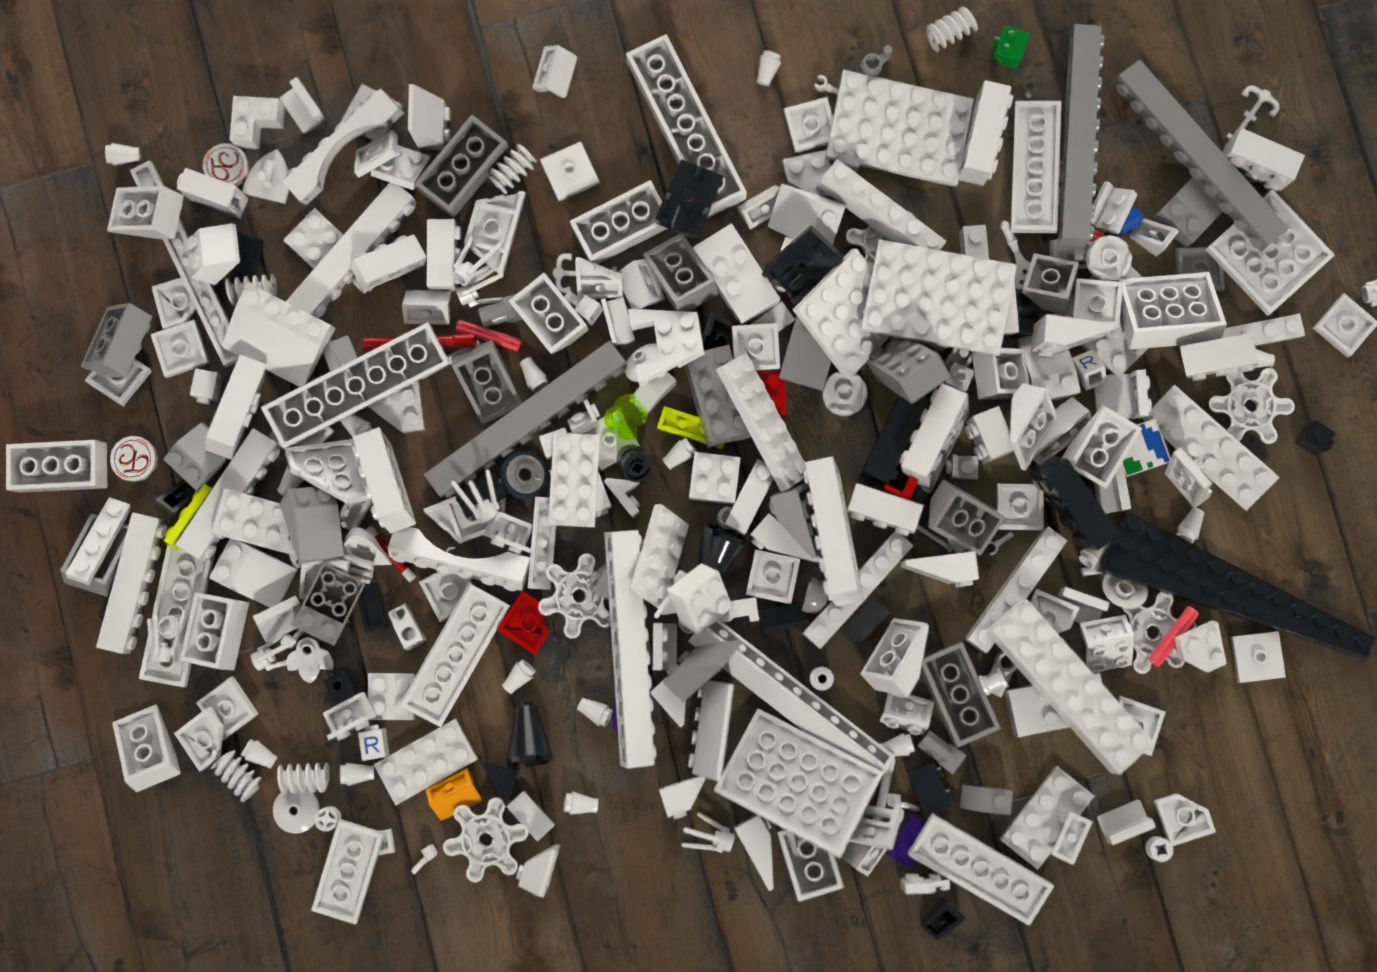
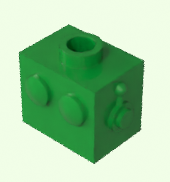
M1004 25L1000 36H995L991 49L995 51L991 62L1017 70L1030 33Z

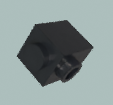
M1315 420L1305 425L1294 443L1311 454L1316 455L1324 451L1327 452L1334 443L1332 438L1336 432Z
M338 668L328 673L329 678L323 680L335 706L360 693L349 670L341 671Z

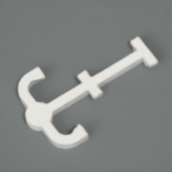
M1248 86L1242 92L1241 96L1248 97L1250 91L1258 95L1259 100L1250 113L1248 111L1244 112L1243 115L1246 118L1236 132L1241 128L1244 129L1250 120L1255 122L1257 117L1254 114L1263 102H1268L1273 106L1270 116L1274 117L1277 114L1279 103L1271 97V93L1268 90H1261L1256 86ZM1228 133L1226 137L1229 140L1233 135Z
M569 253L561 254L558 257L557 267L553 270L556 287L564 294L568 290L571 291L570 286L562 288L561 279L564 276H576V271H564L561 268L564 259H572V254ZM612 267V270L617 272V267Z

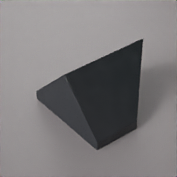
M710 313L702 336L704 351L729 345L730 349L733 350L731 326L737 325L715 313Z

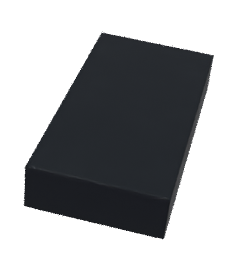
M379 583L364 586L358 598L365 633L389 628Z

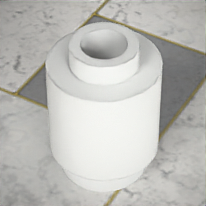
M816 667L809 674V682L817 690H827L833 684L834 676L828 668ZM820 674H824L826 676V681L824 683H820L818 681V676Z

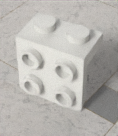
M1136 370L1131 374H1122L1119 378L1116 375H1106L1107 382L1094 387L1096 413L1102 406H1105L1122 417L1131 420L1143 419L1151 412L1152 403L1147 394V389L1150 387L1149 376H1146V370Z

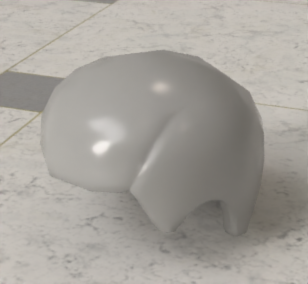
M812 578V581L808 584L801 611L817 614L824 610L828 604L829 597L825 594L823 581Z

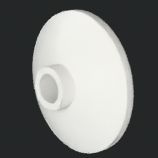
M657 344L644 345L629 357L625 366V374L629 380L638 382L636 365L659 360Z
M1106 574L1103 578V591L1107 598L1117 606L1133 609L1141 606L1147 599V587L1139 585L1138 582L1129 579L1124 580Z
M290 790L287 794L280 793L273 805V816L277 825L289 833H302L309 830L315 824V815L320 810L318 799L309 790L306 793H301L299 790L295 794H292ZM292 806L298 809L296 815H293L290 811Z

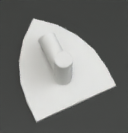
M277 149L266 154L256 162L246 178L242 190L243 194L286 204L289 189L282 181L286 178L288 168L284 158Z

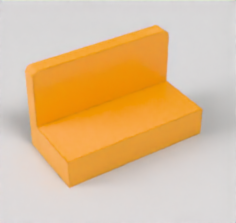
M467 768L425 789L429 805L441 821L453 816L455 808L459 805L471 807L482 801L481 795L475 788L471 773Z

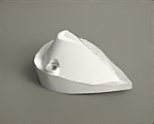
M353 528L348 532L343 542L344 554L373 561L374 565L392 564L377 540L367 530Z

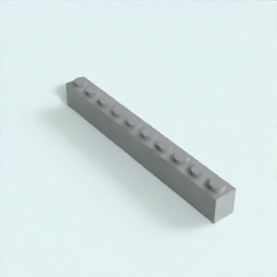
M1074 24L1069 34L1057 245L1085 247L1089 240L1093 239L1094 226H1091V218L1095 214V205L1092 204V197L1096 193V183H1093V176L1096 175L1098 167L1094 157L1099 147V141L1095 140L1100 126L1097 112H1099L1101 106V98H1098V91H1100L1102 86V77H1099V70L1102 69L1103 56H1100V49L1104 45V35H1101L1102 26Z
M1138 60L1118 76L1114 83L1117 92L1121 96H1125L1130 102L1132 109L1145 119L1146 125L1150 129H1154L1160 136L1161 142L1174 152L1175 158L1189 169L1190 175L1204 186L1205 192L1218 202L1220 209L1232 218L1236 228L1247 235L1253 247L1258 248L1262 252L1289 230V227L1141 60Z
M609 340L427 471L424 476L439 497L451 498L457 493L451 485V481H455L460 487L464 483L468 485L469 481L476 480V474L482 470H490L496 465L495 461L501 456L506 458L515 451L513 448L519 443L524 445L533 438V433L537 430L543 431L552 424L551 420L557 416L559 418L565 416L570 411L569 407L575 403L577 405L583 403L584 399H588L587 394L594 389L596 392L607 385L606 381L612 376L617 378L625 372L624 368L627 365L626 361Z

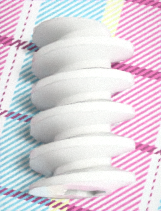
M961 7L958 11L951 12L950 16L946 15L942 20L939 19L934 24L927 25V36L931 47L936 52H939L938 44L943 48L947 47L946 40L954 44V36L959 40L963 38L962 31L967 36L970 35V27L976 32L978 26L975 18L967 8Z
M520 144L516 145L518 153L511 150L509 152L511 158L504 156V164L500 162L496 164L498 171L493 168L490 169L492 177H488L504 194H507L506 185L511 188L514 187L511 180L514 179L520 182L518 174L521 173L527 176L525 168L533 170L531 162L537 163L528 150Z
M271 274L270 281L267 280L266 275H262L260 282L256 275L253 276L252 282H249L247 276H244L243 283L240 282L238 277H235L234 284L231 283L229 278L225 280L226 293L233 306H236L247 283L275 297L277 295V284L273 274Z
M233 750L217 760L211 769L217 767L215 775L223 774L222 782L230 780L228 788L233 789L237 787L234 791L235 796L243 794L240 800L245 802L261 787L258 785L261 777L253 779L252 776L255 771L246 772L249 764L246 763L240 766L239 763L242 757L233 759L236 752Z
M310 763L306 764L305 770H302L301 764H297L295 771H293L291 764H288L286 771L283 770L282 764L278 767L277 779L282 794H287L289 790L292 794L297 793L298 790L301 793H306L307 790L310 793H315L317 789L320 793L326 791L329 783L330 770L328 763H325L323 770H321L319 763H316L314 770L311 769Z

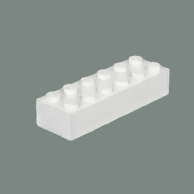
M833 456L805 462L807 470L803 471L804 480L808 484L809 491H811L807 492L809 505L812 506L813 512H815V514H811L813 527L816 528L817 534H819V536H815L817 549L820 550L821 556H823V558L819 559L821 571L824 572L825 578H827L826 581H823L825 594L828 595L829 600H833L836 606L862 602L864 597L839 468Z

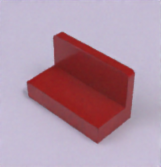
M910 476L904 482L900 491L887 484L880 491L909 500L919 480Z

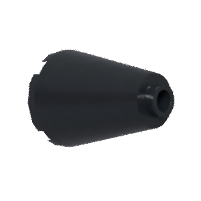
M705 523L702 529L698 565L702 563L718 571L722 580L746 545L747 539L740 534L736 538L729 529Z
M521 702L519 707H516L514 710L506 760L507 766L518 767V762H521L525 767L549 764V761H554L539 708L533 705V702Z

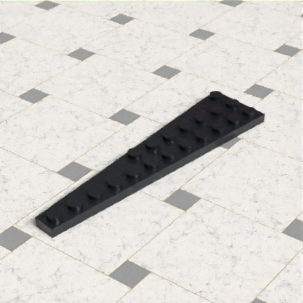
M1127 510L1123 512L1116 528L1120 535L1109 544L1098 571L1124 580L1129 579L1138 582L1139 585L1145 587L1150 586L1159 589L1160 592L1166 594L1171 593L1180 596L1184 600L1196 602L1202 606L1256 624L1261 623L1272 627L1271 629L1291 633L1293 636L1301 639L1312 640L1316 644L1331 647L1334 650L1361 659L1369 657L1376 637Z

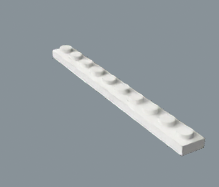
M150 160L130 170L137 187L164 186L154 164ZM179 218L175 239H163L223 366L228 367L236 363L239 358L238 355L221 347L230 321L212 284L193 279L190 276L188 249L186 248L189 236Z

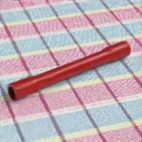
M475 333L437 336L442 347L465 348L476 347L477 345ZM363 337V351H372L397 337Z

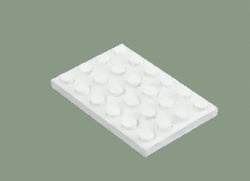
M843 70L825 158L836 160L838 154H844L860 158L859 166L956 187L958 185L974 99Z
M879 239L861 331L999 356L1017 264Z
M757 709L721 775V781H718L714 788V792L841 858L883 772Z

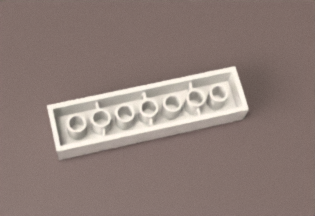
M667 34L626 53L627 64L678 165L681 159L724 176L707 218L746 200L747 192Z
M427 322L262 406L261 409L284 449L451 363L430 323Z
M1027 599L1019 600L985 631L1110 773L1121 775L1154 744L1144 730Z

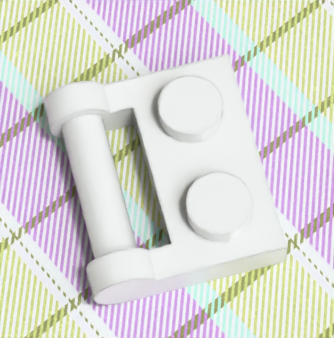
M867 805L849 842L892 850L899 824L904 817L903 809H887ZM867 814L889 818L890 821L889 823L865 819L863 816Z

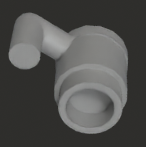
M886 45L880 55L871 53L865 56L861 62L859 73L879 78L882 65L891 56L892 47Z

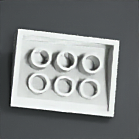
M1209 272L1119 279L1118 282H1123L1121 310L1124 333L1129 350L1190 345L1222 338L1227 324Z
M247 283L236 304L221 347L238 356L243 355L267 364L266 370L302 387L310 379L336 328Z
M943 383L939 389L934 390L930 399L932 404L929 410L925 409L921 416L920 422H922L919 431L915 430L910 439L912 445L909 451H904L900 459L902 471L908 477L912 476L918 479L917 484L930 494L970 414L968 394Z
M708 680L698 691V698H702L701 708L696 707L695 721H699L698 731L693 730L691 744L696 745L695 754L690 753L688 767L693 768L692 774L715 781H721L734 686L732 683Z

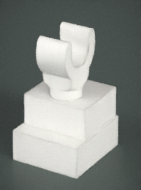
M568 290L564 296L570 305L576 307L574 310L590 326L594 324L603 311L601 304L587 295L581 300Z

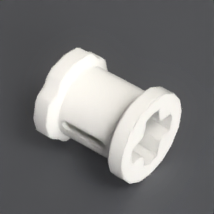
M997 668L996 672L987 676H978L986 695H990L991 691L998 688L1009 687L1001 668Z

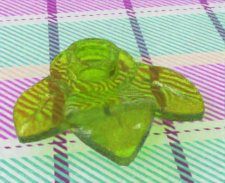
M626 394L617 398L614 407L608 409L604 415L606 426L616 430L620 437L626 440L636 439V427L643 425L649 418L645 410L635 407L634 394ZM615 414L619 416L618 422L613 420Z

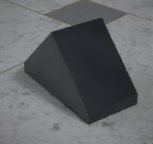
M182 479L155 499V503L170 515L179 518L181 511L192 502V497L196 490L186 480Z
M492 760L482 763L504 805L512 800L520 768L510 767Z
M942 897L923 919L920 926L938 941L962 923L966 917Z

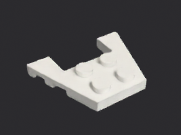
M628 309L632 331L655 327L659 360L636 365L640 387L647 385L648 381L655 377L661 378L665 376L667 371L676 366L680 368L705 355L697 312Z

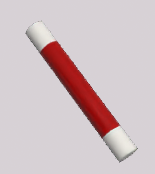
M369 526L366 530L377 540L389 557L388 544L372 526ZM389 557L393 565L409 583L416 578V575L404 562H397Z

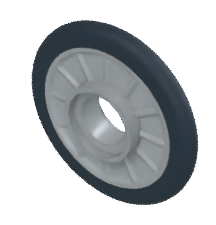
M518 450L508 455L503 461L500 478L504 488L512 496L519 499H532L539 496L547 487L549 469L544 459L537 453L530 450ZM523 468L529 470L531 474L528 481L522 480L519 476V471Z

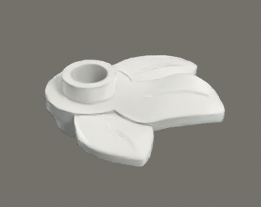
M310 637L301 639L296 646V650L291 652L286 660L287 669L289 671L299 670L302 679L308 683H312L316 679L320 669H333V659L329 651L320 648L319 643ZM309 646L312 652L306 653L304 647Z

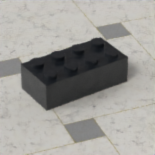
M900 395L898 396L859 474L860 477L881 487L885 484L891 485L895 481L900 471L896 467L898 463L901 464L900 459L904 451H909L906 447L908 443L911 444L910 439L915 430L919 431L917 425L922 423L920 419L924 410H929L927 407L929 400L921 397L914 403H910Z
M1052 456L1031 472L1034 477L1032 480L1034 485L1046 494V502L1052 509L1057 510L1060 515L1058 517L1059 521L1064 527H1069L1073 533L1071 537L1078 546L1098 551L1120 535L1069 459Z

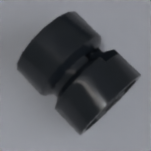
M629 444L622 447L618 452L617 464L629 481L642 482L649 477L652 471V463L640 446Z

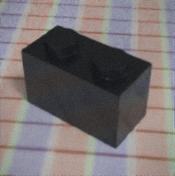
M930 761L906 770L923 816L927 817L952 807L950 801L953 798L949 788H944L941 779L944 778V774L940 765Z

